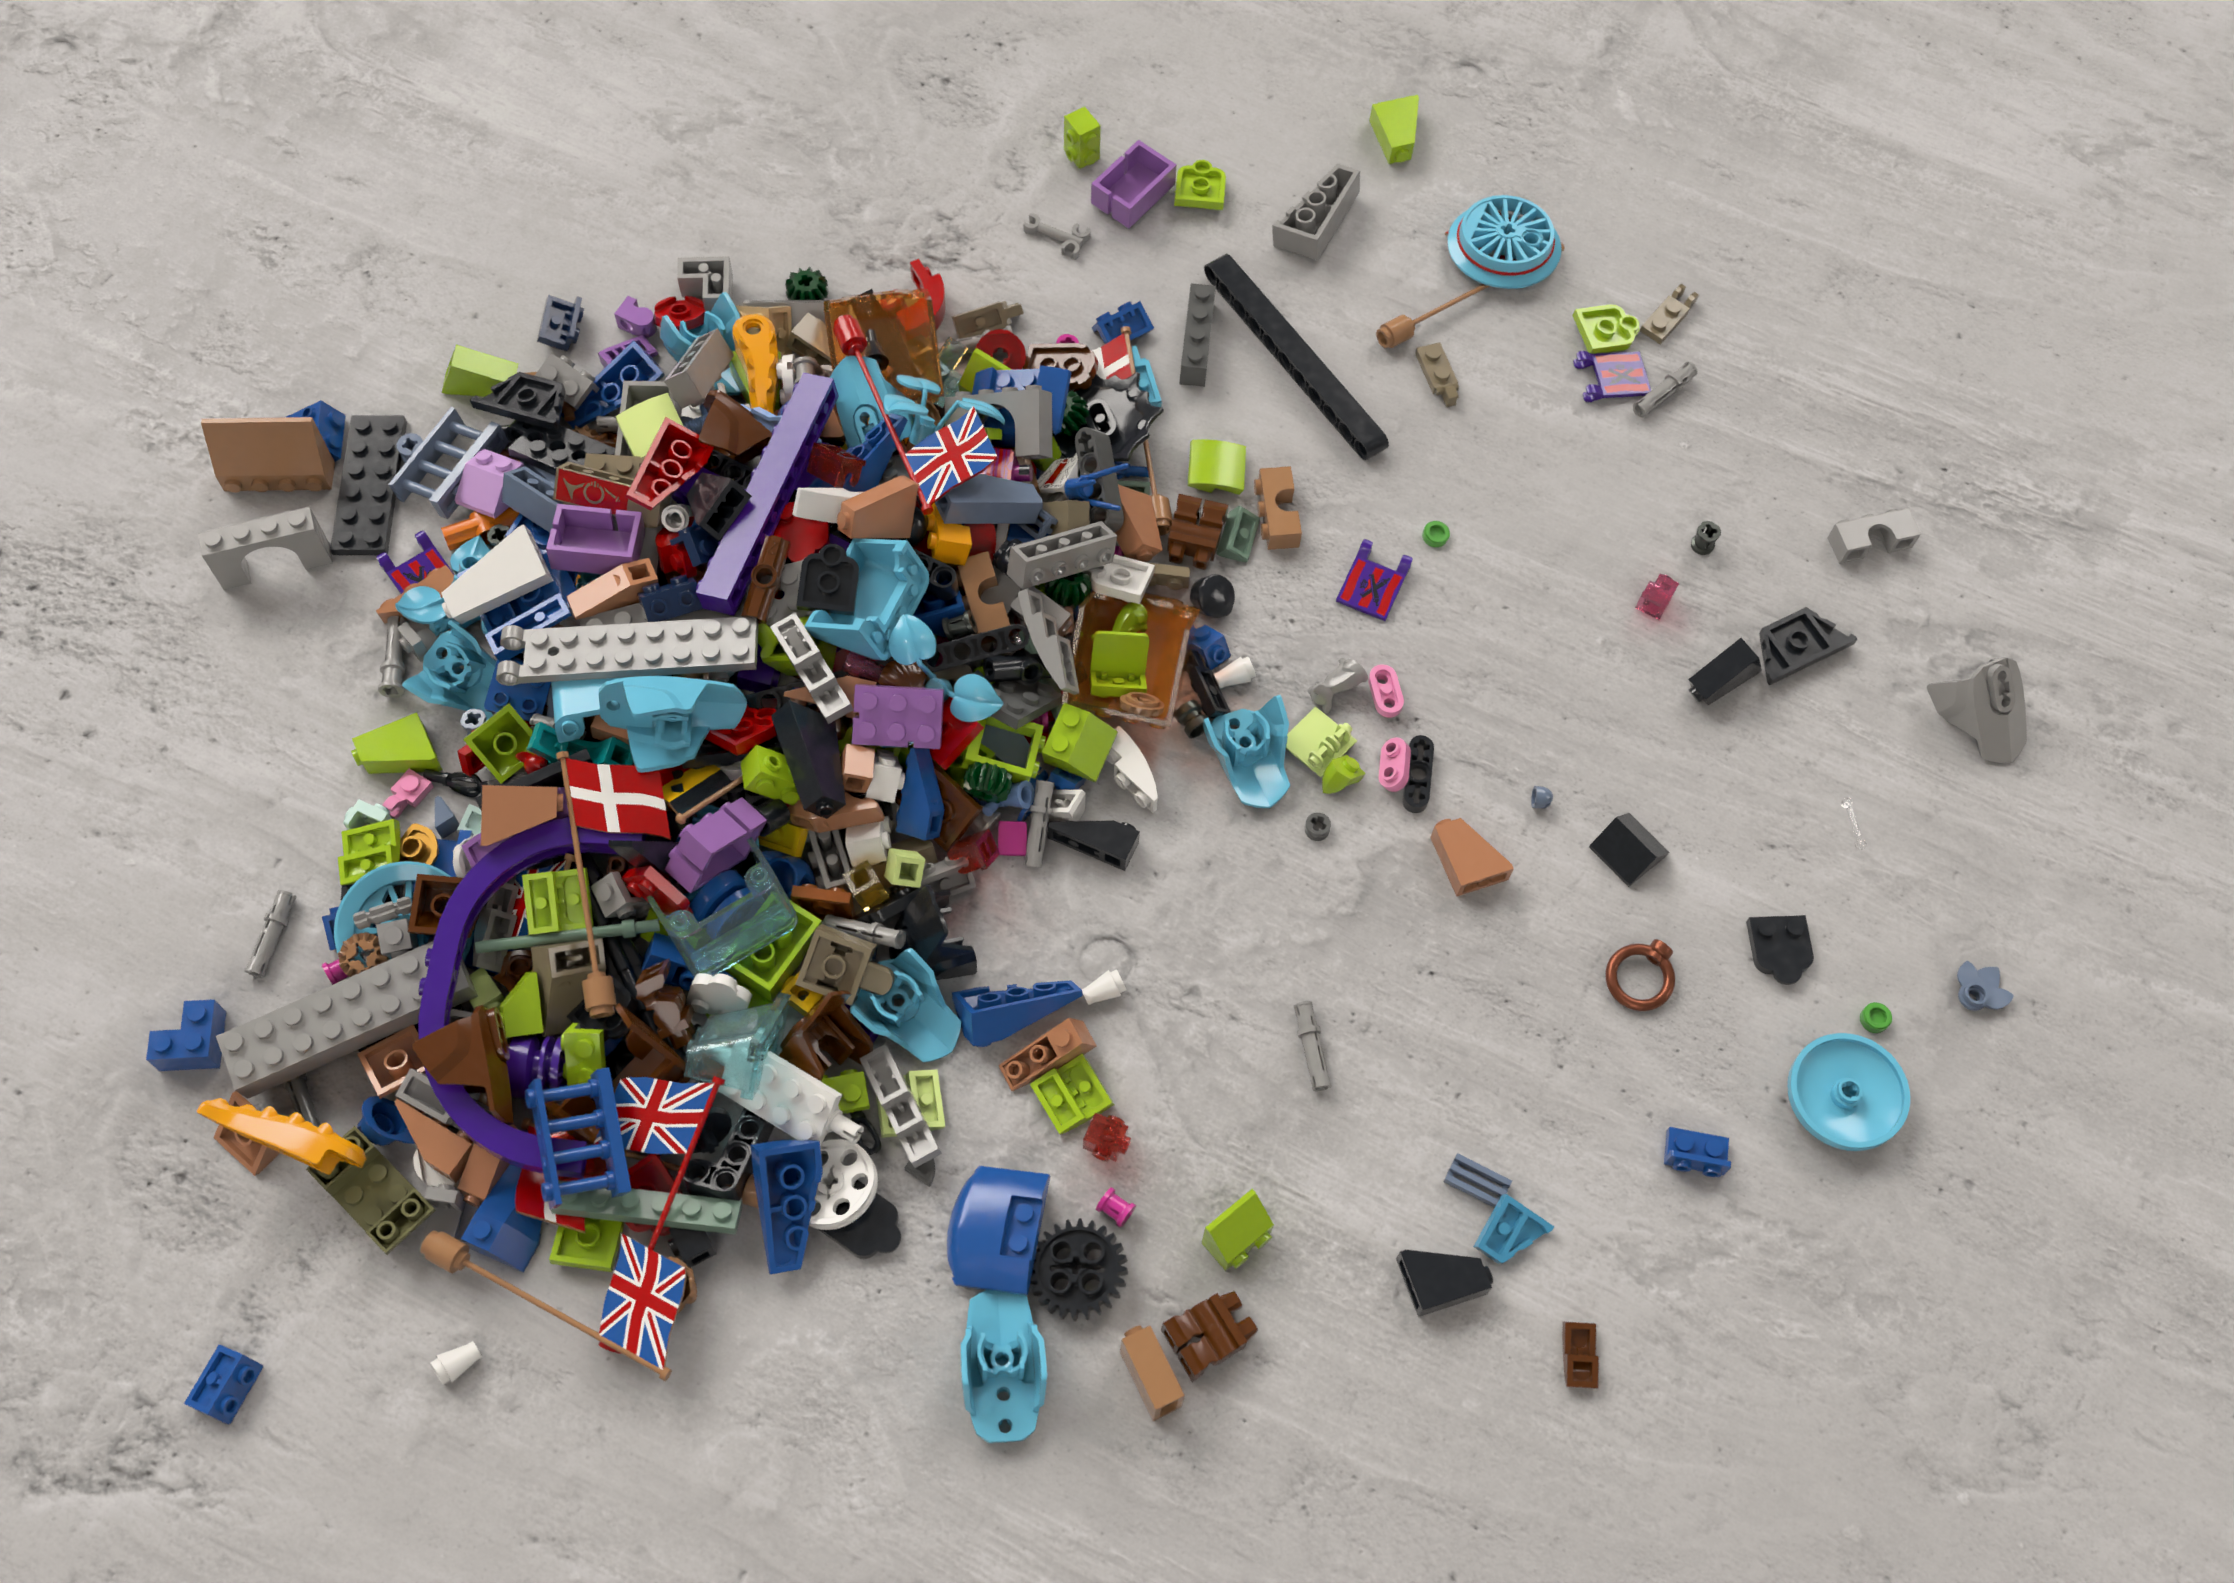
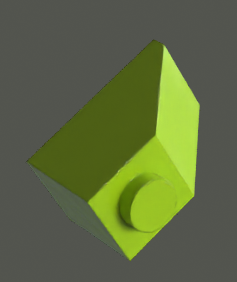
M526 972L499 1005L506 1038L544 1033L537 972Z

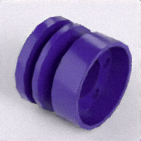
M522 1035L512 1038L509 1046L510 1059L506 1061L511 1098L525 1099V1090L529 1089L528 1085L534 1079H541L542 1090L567 1086V1079L563 1078V1065L566 1061L565 1051L561 1049V1037L557 1041L554 1037H546L542 1047L537 1036Z

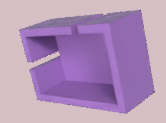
M1137 140L1124 152V157L1120 156L1091 183V204L1107 215L1112 212V218L1129 229L1175 185L1177 164L1140 140Z
M557 504L552 523L553 529L551 528L546 547L551 569L605 574L621 564L640 560L646 533L642 512L616 510L619 531H615L611 509Z
M869 684L855 685L854 712H859V716L853 718L852 744L908 747L910 742H914L913 748L940 749L944 689Z
M742 797L733 803L726 802L714 814L707 813L700 822L695 825L688 824L679 834L681 839L678 845L669 853V858L671 859L665 871L689 893H692L720 873L744 861L767 820Z

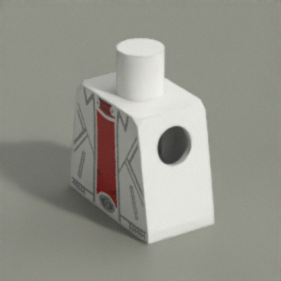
M1077 453L1073 458L1057 459L1037 480L1040 489L1038 494L1043 502L1069 500L1064 491L1065 483L1070 478H1080L1081 476Z

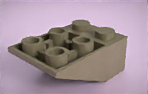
M596 938L594 942L599 972H606L602 938ZM588 940L531 947L534 972H537L544 1032L542 1037L564 1033L572 1024L566 1016L584 999L582 981L587 979L588 974L593 973Z

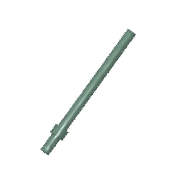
M630 919L622 920V924L592 927L594 939L622 935L624 938L636 937L638 933L660 931L659 919L638 922ZM586 928L476 941L475 950L476 953L588 940Z

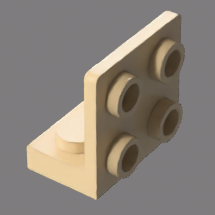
M735 305L740 317L748 314H759L767 317L774 326L778 352H781V357L792 354V350L787 348L792 331L791 306L754 307ZM752 327L749 328L746 332L748 334L755 335L758 334L761 330Z

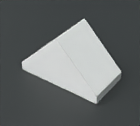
M1053 790L1050 806L1052 814H1049L1048 821H1079L1085 811L1086 793L1083 790Z

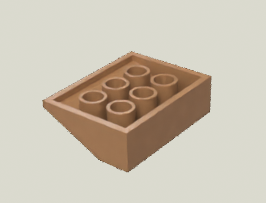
M312 417L211 418L201 420L215 477L224 491L237 493L240 491L266 492L282 490L292 492L294 490H332L335 461Z

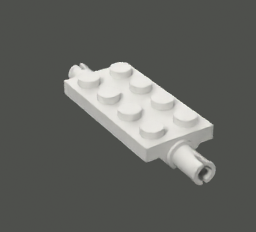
M746 1036L737 1038L733 1049L717 1038L712 1039L707 1047L711 1051L707 1049L705 1054L725 1065V1071L722 1079H725V1083L723 1086L720 1085L718 1089L720 1093L797 1140H818L821 1147L825 1136L832 1131L848 1140L851 1144H855L860 1139L861 1134L858 1131L862 1133L864 1127L842 1115L843 1112L838 1106L842 1097L841 1093Z

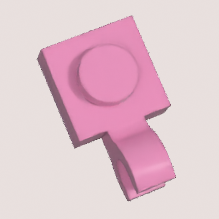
M409 768L391 788L393 795L385 800L383 806L391 812L389 815L396 819L408 804L416 808L434 788L433 784Z

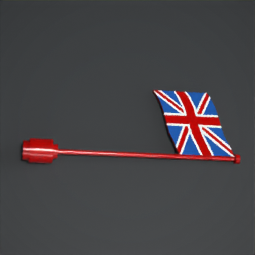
M842 315L834 321L833 332L841 351L847 356L857 357L910 479L918 484L917 494L922 503L921 510L924 515H929L934 511L932 505L953 488L981 474L998 459L981 420L973 406L961 418L927 436L905 453L888 414H885L883 402L862 358L861 353L867 347V340L859 322L851 315Z
M714 1076L712 1079L714 1083H677L648 1077L620 1079L614 1097L624 1149L651 1154H685L648 1248L651 1250L655 1248L720 1085H724L725 1079ZM600 1130L594 1145L599 1144V1141L602 1140ZM599 1341L598 1345L601 1348L614 1353L622 1354Z

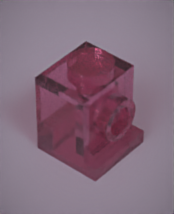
M1660 573L1655 583L1651 580L1649 581L1635 608L1660 620L1679 583L1670 576Z

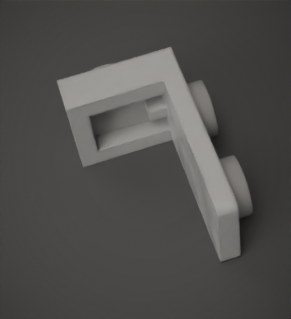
M405 622L397 627L402 637L398 641L408 654L412 652L422 662L423 657L439 635L436 636L429 629V625L416 633Z
M619 871L610 872L591 886L605 918L619 917V919H625L635 915L641 918L647 916L649 910L653 907L643 897L630 896Z
M439 1184L438 1188L427 1186L424 1199L436 1211L428 1217L421 1245L432 1231H444L456 1238L466 1202L463 1200L464 1197L452 1185ZM420 1245L418 1254H419L421 1257H425V1255L422 1254L421 1251H420V1249H421V1245Z

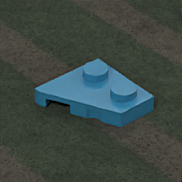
M1502 1194L1473 1247L1496 1263L1503 1264L1512 1258L1516 1252L1524 1250L1533 1244L1534 1240L1545 1233L1551 1232L1554 1226L1508 1194Z

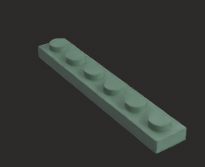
M558 1180L559 1183L569 1182ZM602 1188L561 1196L562 1204L556 1209H551L552 1214L657 1226L670 1193L631 1189L632 1191L625 1196L612 1198L611 1190ZM676 1194L663 1226L736 1235L743 1208L742 1201Z

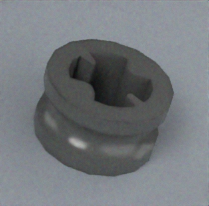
M1323 813L1310 814L1305 825L1307 837L1314 841L1324 840L1329 835L1331 828L1329 817ZM1317 822L1322 823L1323 830L1319 828V831L1313 829V825H1316Z

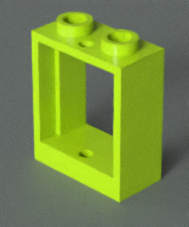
M991 716L978 721L984 729L985 725H990L1032 737L1025 768L978 755L984 729L966 747L961 768L967 770L968 766L975 762H988L992 765L997 764L1000 768H1005L1012 775V783L1025 780L1029 782L1031 778L1035 779L1040 762L1035 761L1037 752L1042 753L1046 737L1042 736L1044 725L1029 722L1016 730Z

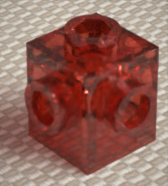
M1094 1113L1083 1139V1149L1091 1151L1092 1155L1101 1161L1108 1162L1110 1159L1116 1162L1119 1154L1125 1155L1130 1145L1131 1137L1127 1136L1129 1126L1125 1125V1122L1116 1116L1108 1115V1117Z

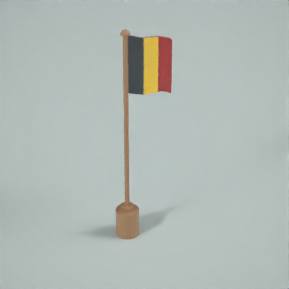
M849 717L848 726L853 723V718ZM681 764L680 766L657 770L661 776L664 801L677 814L676 821L679 824H685L687 818L743 782L742 776L732 782L722 769L716 765L705 766L701 769H683ZM676 770L683 771L684 775L674 780L672 772ZM683 783L684 792H672L671 786Z

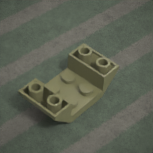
M354 1126L342 1138L356 1144L365 1151L367 1160L362 1168L340 1161L330 1175L310 1166L306 1170L362 1227L365 1233L381 1250L388 1255L436 1210Z

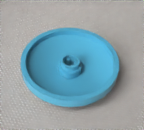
M1835 1033L1822 1036L1808 1044L1791 1065L1787 1083L1791 1107L1804 1128L1815 1138L1829 1146L1847 1151H1864L1876 1148L1891 1139L1901 1129L1907 1119L1910 1109V1089L1905 1073L1897 1060L1886 1049L1868 1038L1849 1033Z

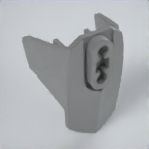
M2006 657L1993 658L1989 660V663L1979 666L1971 678L1935 682L1927 685V691L1937 713L1948 723L1977 739L1981 758L1997 763H2012L2017 758L2027 742L2024 689L2017 661Z

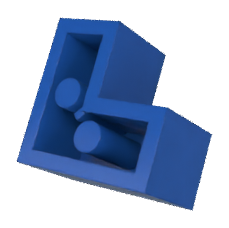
M215 999L184 1001L181 1029L150 1031L146 1060L158 1071L220 1068L222 1053L216 1036L224 1033L226 1011Z

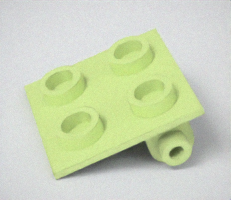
M1314 707L1287 734L1286 749L1318 776L1322 777L1332 759L1343 756L1357 740L1351 736L1352 727L1348 723L1338 725L1321 710Z

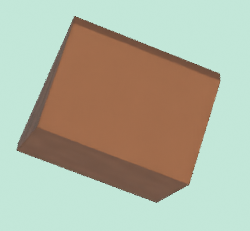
M414 1025L357 1054L380 1099L400 1088L410 1068L426 1074L423 1063L412 1048V1044L419 1040L418 1032Z
M237 1091L232 1093L228 1102L229 1105L235 1107L246 1104L252 1105ZM218 1125L213 1137L254 1176L259 1174L280 1154L221 1125Z

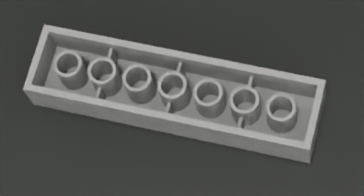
M434 941L217 1035L216 1039L234 1089L249 1099L419 1023L422 996H419V984L422 977L426 978L428 967L425 966V956L427 949L433 947ZM463 958L452 1008L478 997Z

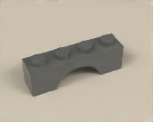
M1194 283L1190 285L1179 384L1205 387L1216 286Z

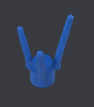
M1124 463L1089 475H1081L1080 478H1070L1065 483V495L1069 500L1089 501L1091 506L1120 511L1121 507L1118 505L1089 499V496L1092 495L1093 485L1096 484L1094 479L1127 469L1129 464Z

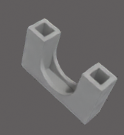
M1027 385L1025 390H1018L1015 387H1004L1002 392L994 393V390L982 389L978 390V394L971 395V392H955L954 397H945V414L957 400L962 401V398L986 402L997 410L1006 408L1011 413L1015 422V456L1028 460L1052 458V393L1042 390V386ZM961 407L957 408L947 420L945 426L955 422L969 410ZM977 413L984 426L989 416Z
M310 506L198 533L201 555L223 590L251 584L245 556L252 551L265 547H283L292 550L299 557L305 570L333 564L329 541Z

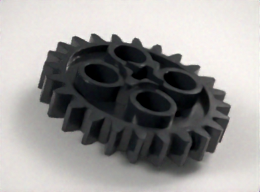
M1079 1218L1076 1227H1072L1068 1219L1065 1224L1066 1229L1062 1230L1055 1224V1234L1051 1235L1045 1231L1043 1233L1047 1241L1045 1243L1038 1241L1037 1247L1040 1251L1036 1252L1034 1260L1036 1263H1034L1032 1273L1035 1274L1031 1275L1030 1284L1036 1286L1031 1291L1034 1296L1041 1295L1038 1300L1041 1306L1049 1303L1048 1311L1050 1314L1059 1309V1316L1063 1320L1068 1312L1071 1313L1073 1321H1077L1079 1313H1083L1086 1320H1089L1091 1310H1094L1100 1316L1102 1315L1101 1305L1104 1304L1108 1308H1112L1109 1300L1111 1296L1120 1299L1121 1296L1116 1287H1126L1125 1280L1120 1278V1276L1128 1274V1269L1120 1265L1128 1260L1126 1255L1119 1254L1124 1250L1122 1244H1114L1117 1239L1116 1235L1111 1233L1106 1236V1226L1103 1225L1096 1231V1224L1093 1220L1085 1227L1082 1219ZM1067 1248L1071 1250L1067 1258H1056L1057 1253L1061 1249ZM1098 1249L1102 1251L1098 1259H1087V1254L1091 1250ZM1077 1265H1082L1083 1269H1079L1078 1274H1074L1072 1270H1076ZM1051 1267H1059V1268H1060V1269H1056V1270H1054V1271H1051ZM1101 1268H1104V1269H1105L1104 1272H1097V1271H1095V1270H1099V1269H1101ZM1059 1279L1069 1280L1068 1285L1063 1290L1054 1289V1285ZM1095 1279L1100 1282L1097 1289L1093 1291L1084 1289L1086 1283L1090 1280Z

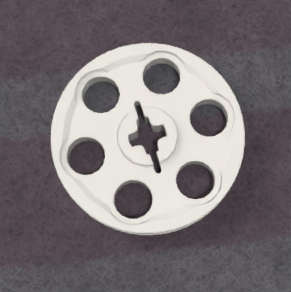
M842 1139L824 1141L820 1147L821 1155L827 1154L829 1158L826 1164L822 1166L821 1182L818 1183L815 1201L821 1204V1209L816 1215L811 1216L809 1223L810 1227L816 1229L833 1230L851 1224L869 1208L877 1191L878 1173L873 1160L861 1146L856 1143L851 1144L848 1140ZM848 1154H857V1159L852 1165H843V1160ZM867 1177L868 1184L863 1189H854L857 1179ZM835 1178V1180H836L838 1183H837V1184H833L832 1187H831V1189L829 1190L828 1187H827V1185L832 1184L833 1179ZM843 1202H849L850 1208L848 1212L843 1215H837V1206Z

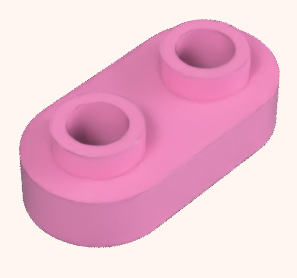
M1377 665L1370 671L1368 684L1377 712L1384 717L1392 718L1400 714L1404 698L1395 670L1388 665ZM1377 680H1384L1386 683L1381 684ZM1390 703L1393 707L1389 708L1386 707L1384 704Z
M1398 737L1389 739L1381 749L1379 782L1390 792H1397L1404 788L1409 779L1411 749L1403 739Z

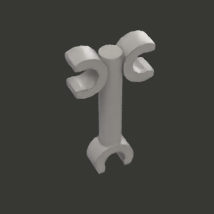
M1033 213L1029 215V222L1033 224H1023V231L1027 234L1033 235L1039 232L1062 241L1061 254L1064 255L1067 250H1073L1074 260L1080 256L1082 244L1090 239V228H1087L1084 233H1078L1079 224L1076 223L1072 227V234L1041 223L1040 217Z

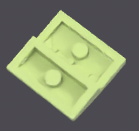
M668 393L645 400L616 416V421L633 456H640L642 458L646 455L665 417L683 426Z
M938 1069L908 1071L903 1076L930 1130L935 1131L945 1128ZM876 1095L881 1138L897 1137L887 1113Z

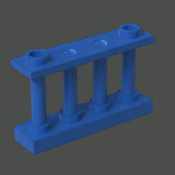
M609 1067L597 1069L590 1075L591 1079H588V1083L542 1090L541 1079H534L528 1085L529 1089L525 1090L527 1107L532 1108L545 1180V1183L541 1184L542 1197L544 1202L549 1203V1209L559 1207L562 1204L561 1196L606 1188L611 1190L612 1198L625 1196L632 1191ZM587 1095L595 1099L596 1110L592 1114L551 1121L547 1119L545 1102ZM595 1126L596 1129L600 1128L602 1140L599 1141V1144L553 1152L550 1133ZM596 1157L606 1160L607 1171L602 1176L564 1183L558 1182L557 1164Z

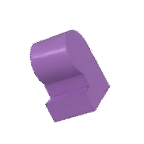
M630 296L626 297L614 313L618 328L635 336L644 335L645 338H649L657 330L653 312L649 308L638 307L637 300Z

